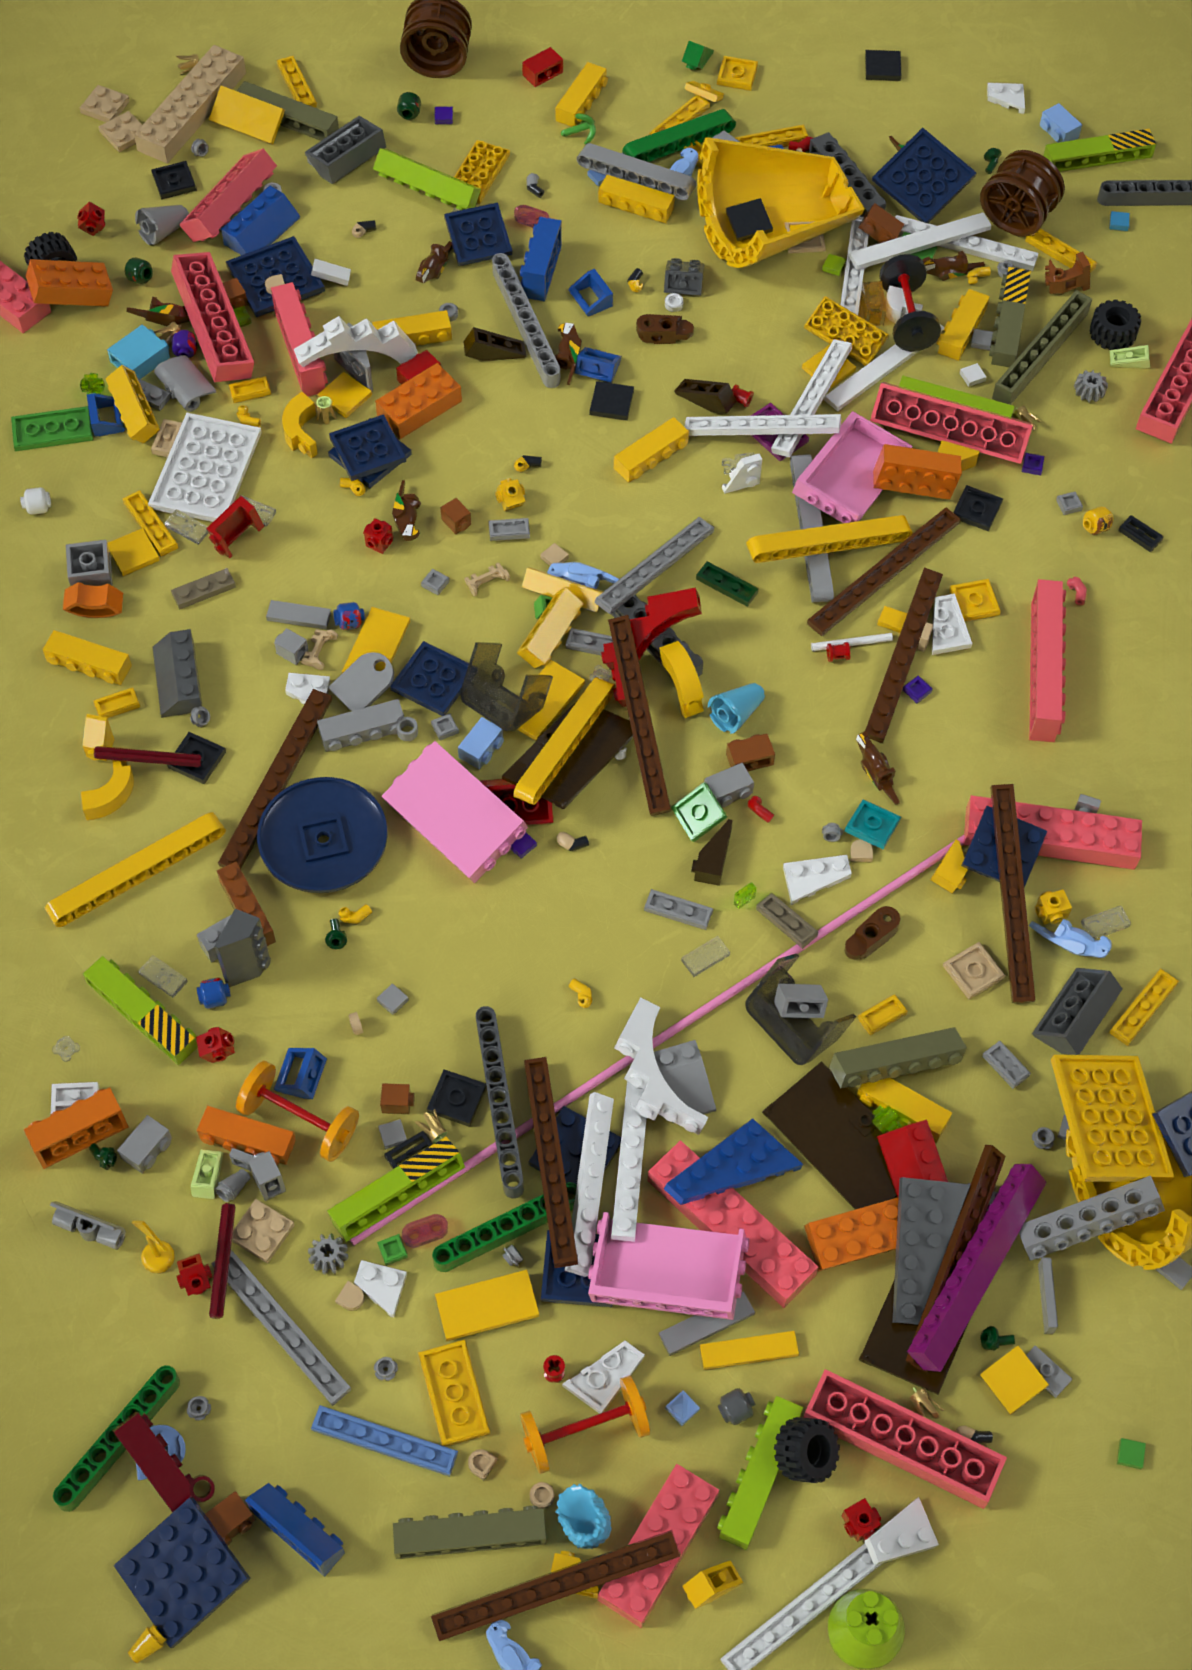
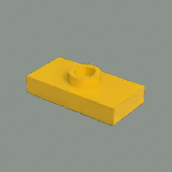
M690 81L685 86L687 91L713 102L721 101L724 93L712 89L711 85L707 83L700 84Z

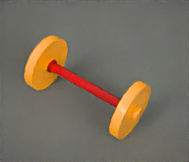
M264 1060L258 1063L245 1079L236 1101L237 1111L249 1116L255 1112L264 1099H267L327 1132L321 1145L320 1156L329 1162L337 1159L344 1151L356 1129L359 1111L347 1106L341 1110L332 1124L270 1091L276 1073L275 1065Z
M630 1375L620 1378L625 1405L541 1434L538 1431L530 1410L520 1414L526 1436L523 1438L527 1453L531 1452L540 1474L550 1471L544 1444L629 1414L635 1431L640 1438L650 1435L649 1423L645 1412L647 1408Z

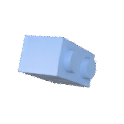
M1058 103L1042 112L1040 126L1055 141L1059 143L1079 138L1082 124L1061 104Z
M481 717L458 746L459 758L480 770L484 764L490 761L495 749H499L504 742L503 729Z

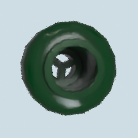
M412 92L401 94L397 104L398 114L406 120L418 117L421 108L420 97Z
M134 257L129 259L125 265V276L132 282L145 284L152 278V266L144 259Z

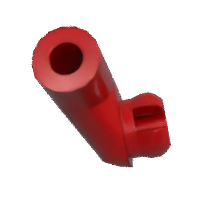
M806 137L800 142L790 141L788 150L796 151L798 148H801L803 152H807L810 147V139L813 138Z
M752 796L748 800V808L769 823L774 814L761 805L762 800L760 797Z

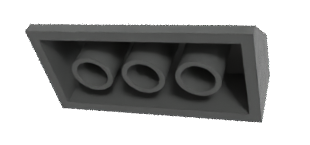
M358 116L305 151V155L320 177L333 184L378 154L380 148H386L383 129Z
M191 629L169 632L153 646L161 718L191 713L193 708L202 706L196 653Z
M234 909L214 946L225 983H228L229 987L260 977L263 970H267L271 962L260 918Z
M1076 968L1032 1035L1061 1054L1079 1055L1123 988L1111 971Z

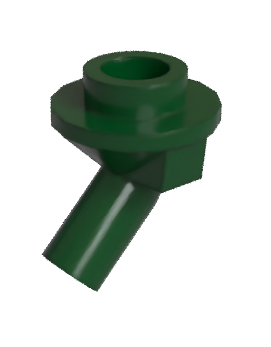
M990 148L984 154L985 161L990 162L985 169L986 173L991 174L996 167L998 159L1002 155L1000 149Z
M338 918L331 919L332 931L326 934L325 942L331 949H341L347 943V936L345 931L340 930Z
M96 1143L90 1145L89 1150L95 1159L100 1161V1167L108 1170L115 1165L117 1153H115L113 1147H103L100 1149Z
M994 1326L987 1327L980 1336L981 1345L987 1350L995 1351L1001 1345L1015 1344L1014 1335L999 1336L998 1330Z

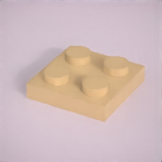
M97 85L81 105L80 112L92 118L108 122L119 116L129 103V96Z
M127 111L98 127L100 133L118 152H121L136 144L134 134L142 124L130 111Z
M255 1199L233 1229L232 1242L268 1264L295 1224Z

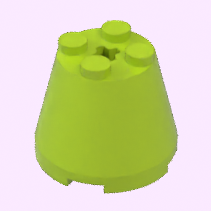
M857 1589L843 1595L833 1606L828 1618V1635L832 1649L843 1662L857 1669H875L887 1665L898 1654L904 1641L905 1626L901 1612L889 1597L875 1590ZM874 1616L876 1618L875 1623H872L870 1626L867 1625L866 1622Z

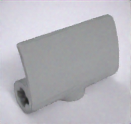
M185 355L168 359L158 364L154 370L155 375L164 384L171 398H176L187 412H192L199 407V397L217 393L215 388Z
M51 1202L50 1206L57 1208L52 1218L53 1225L70 1232L78 1229L84 1240H96V1242L118 1250L122 1245L126 1234L123 1227L60 1202Z

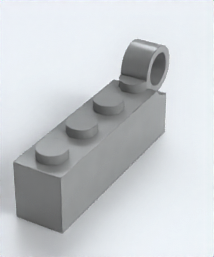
M399 699L317 721L325 752L337 751L343 747L359 745L361 742L378 740L383 736L397 734L403 741H412L418 735L416 720L411 717H404ZM405 726L413 727V730L410 732H404L401 729Z

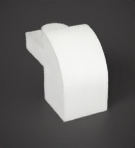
M889 286L884 311L886 317L895 324L901 317L908 314L903 289ZM914 303L915 310L922 311L923 305Z

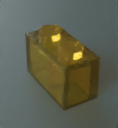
M882 281L863 282L861 303L864 320L874 326L884 325L886 304Z

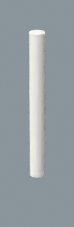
M892 633L811 643V650H826V646L829 643L831 645H839L848 642L849 646L893 641Z

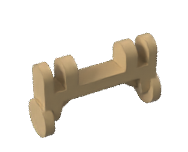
M496 563V569L492 565L488 567L490 572L479 577L474 573L471 575L472 580L468 577L464 578L475 597L477 596L479 585L497 577L509 581L510 575L508 571L503 569L500 563Z
M316 629L315 635L311 638V641L316 644L312 652L306 651L304 653L301 663L318 670H323L324 664L319 660L318 655L323 644L328 640H336L338 634L333 630L324 631Z

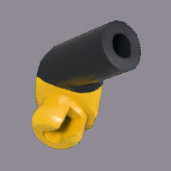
M636 268L627 280L633 292H640L643 288V283L640 284L639 280L643 272L639 268Z
M523 455L516 460L514 468L519 472H523L530 466L541 467L542 457Z

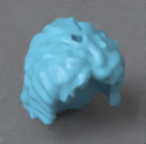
M573 1484L558 1495V1509L555 1511L559 1514L558 1522L561 1523L569 1541H572L578 1549L596 1548L609 1538L612 1530L611 1517L603 1499L598 1497L594 1490L583 1487L582 1484H578V1486Z

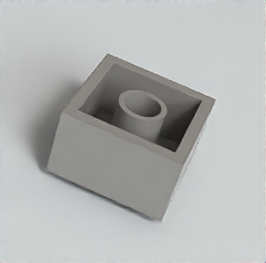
M107 540L66 544L67 575L70 586L77 582L90 586H102L105 584L113 586L111 554Z

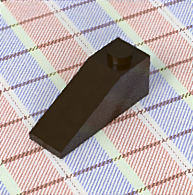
M476 327L472 328L463 341L465 356L481 361L521 359L526 357L524 341Z
M684 379L674 391L676 395L715 413L727 414L737 402L729 383Z
M728 819L699 852L698 860H693L691 872L695 873L694 881L720 886L733 820Z

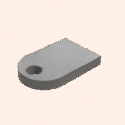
M375 652L366 653L360 656L328 688L351 711L366 708L390 687L394 679V669L388 658ZM378 662L386 663L384 670H375V665Z

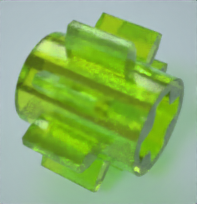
M98 373L84 374V378L80 382L82 392H87V394H101L105 387L103 378H98Z
M880 1105L872 1112L875 1115L872 1122L883 1134L887 1130L890 1132L900 1127L897 1122L900 1116L891 1106L888 1105L884 1108Z

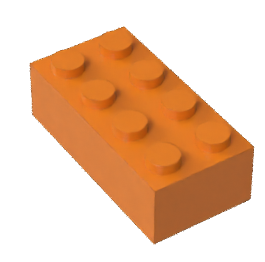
M30 259L26 279L34 303L84 306L109 305L113 288L104 263Z
M436 363L375 400L377 416L384 414L393 433L399 439H402L462 402L461 386Z
M884 444L873 469V488L950 500L962 475L961 456Z
M109 1087L96 1091L93 1096L85 1100L81 1099L74 1102L72 1106L64 1110L53 1112L50 1117L44 1120L34 1121L23 1130L41 1166L45 1169L90 1147L93 1143H98L129 1128Z
M894 1198L804 1225L815 1264L818 1266V1272L896 1250L899 1199Z

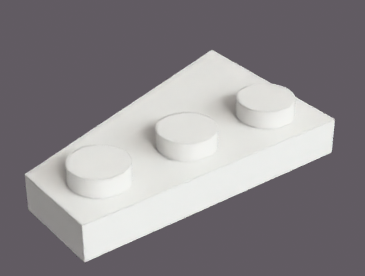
M955 594L935 597L932 655L971 648L972 641Z
M847 855L783 864L791 905L806 896L810 897L816 894L817 891L823 888L832 887L851 878L852 874Z
M624 1341L603 1355L597 1362L580 1371L571 1380L569 1379L564 1382L562 1387L599 1414L603 1413L621 1390L620 1378L628 1375L631 1376L644 1359L645 1354Z
M919 1497L865 1540L874 1566L933 1549L939 1545Z

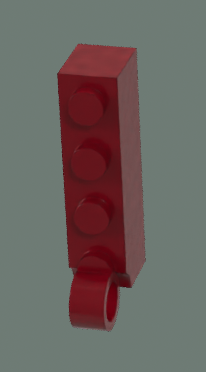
M135 1412L112 1430L172 1513L190 1497L198 1502H205L213 1496L215 1485L208 1476L198 1475L192 1478L189 1473L184 1476L179 1469L183 1464L175 1453L170 1456L165 1450V1447L168 1446L167 1442L160 1433L156 1436L150 1429L153 1423L145 1413L140 1415L138 1412ZM200 1480H206L210 1486L209 1492L202 1497L196 1496L193 1491L194 1485Z

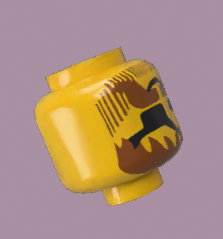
M1103 506L1088 510L1084 514L1083 526L1092 535L1106 532L1112 527L1113 514Z

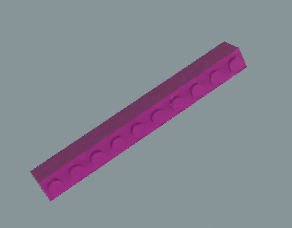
M1014 1164L1010 1169L1006 1180L1000 1187L998 1194L978 1225L975 1234L958 1260L939 1297L935 1300L931 1311L914 1337L907 1352L923 1370L941 1372L1047 1182L1032 1164Z

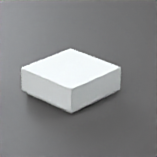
M978 363L960 369V375L968 387L986 381V375Z

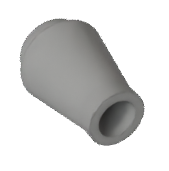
M240 1169L233 1175L218 1182V1186L215 1188L216 1193L225 1202L234 1200L244 1185L250 1180L249 1174L244 1169Z

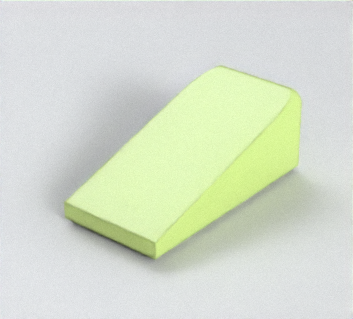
M1144 345L1110 350L1111 367L1150 368L1149 346Z
M200 1150L190 1186L193 1197L215 1198V1188L218 1186L224 1152Z

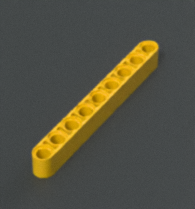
M899 515L758 535L750 538L746 545L753 562L762 563L904 542L913 532L906 516Z
M598 677L592 680L518 781L514 790L515 798L532 805L538 802L611 700L615 684Z
M207 813L56 897L46 904L45 910L56 927H63L220 839L225 834L226 829L215 813Z

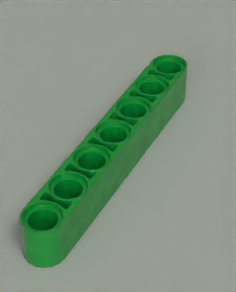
M720 109L631 141L623 147L622 153L650 162L683 150V147L690 146L691 142L694 146L696 145L694 143L696 140L702 143L705 138H713L722 131L729 133L736 127V121L726 109Z
M572 1182L566 1183L567 1193L576 1195L577 1184ZM544 1194L438 1245L432 1254L434 1267L440 1272H448L548 1223L546 1209L543 1207L545 1205ZM575 1198L569 1200L570 1211L574 1209ZM530 1213L534 1215V1218L525 1220L523 1215ZM504 1224H511L513 1226L508 1231L503 1230L501 1227ZM484 1234H489L492 1236V1238L489 1241H483L480 1239V1237ZM468 1244L471 1246L468 1251L459 1250L461 1245ZM441 1255H448L450 1257L446 1262L438 1261V1257Z
M164 1365L156 1370L55 1488L53 1499L61 1510L70 1512L76 1509L125 1452L126 1449L120 1441L117 1443L112 1442V1438L115 1435L112 1430L135 1412H138L140 1415L145 1413L152 1420L180 1386V1379L173 1367ZM165 1376H173V1379L170 1383H162V1379ZM149 1395H157L154 1402L145 1403ZM106 1453V1458L102 1462H95L98 1454ZM82 1473H89V1478L85 1482H78V1478ZM65 1493H72V1497L68 1502H61V1498Z

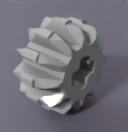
M1085 370L1083 374H1079L1074 384L1076 396H1081V400L1087 399L1088 403L1091 400L1097 402L1099 399H1102L1108 388L1106 377L1101 376V372L1094 373V370L1090 373Z
M331 1233L328 1239H325V1236L321 1234V1241L313 1240L312 1244L314 1247L308 1249V1253L311 1255L309 1263L314 1264L315 1271L322 1269L323 1274L326 1275L328 1269H331L332 1273L335 1274L337 1272L336 1267L344 1268L343 1261L348 1260V1254L345 1253L348 1247L346 1244H342L343 1240L341 1237L334 1240V1235ZM327 1251H332V1255L329 1253V1257H325L324 1253L327 1255Z

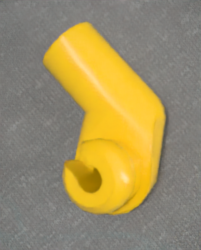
M978 267L971 270L967 274L968 283L976 284L978 282L977 277L990 276V267Z
M241 405L238 407L237 417L241 424L260 427L261 419L251 417L247 406Z
M340 478V487L350 488L356 496H362L365 493V486L359 479L351 481L350 478Z
M365 904L356 912L343 907L339 910L338 914L342 922L358 924L369 916L372 910Z
M573 978L569 988L578 993L579 1006L588 1008L593 1001L592 991L588 986Z

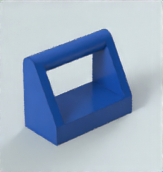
M595 269L585 273L568 289L587 316H592L613 307V293ZM588 287L598 297V300L591 306L587 304L579 291Z
M584 347L578 354L575 374L612 382L622 356Z
M96 393L87 394L94 437L124 432L125 426L121 420L119 409L114 404V398ZM113 406L116 423L100 421L98 409Z
M288 1048L274 1090L303 1099H313L327 1058L315 1048ZM294 1058H302L303 1062L295 1084H285Z

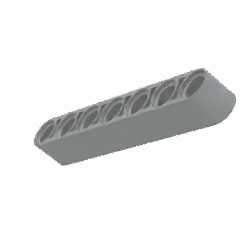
M591 143L586 144L577 156V162L581 167L675 195V198L680 200H687L697 185L695 179L689 175Z

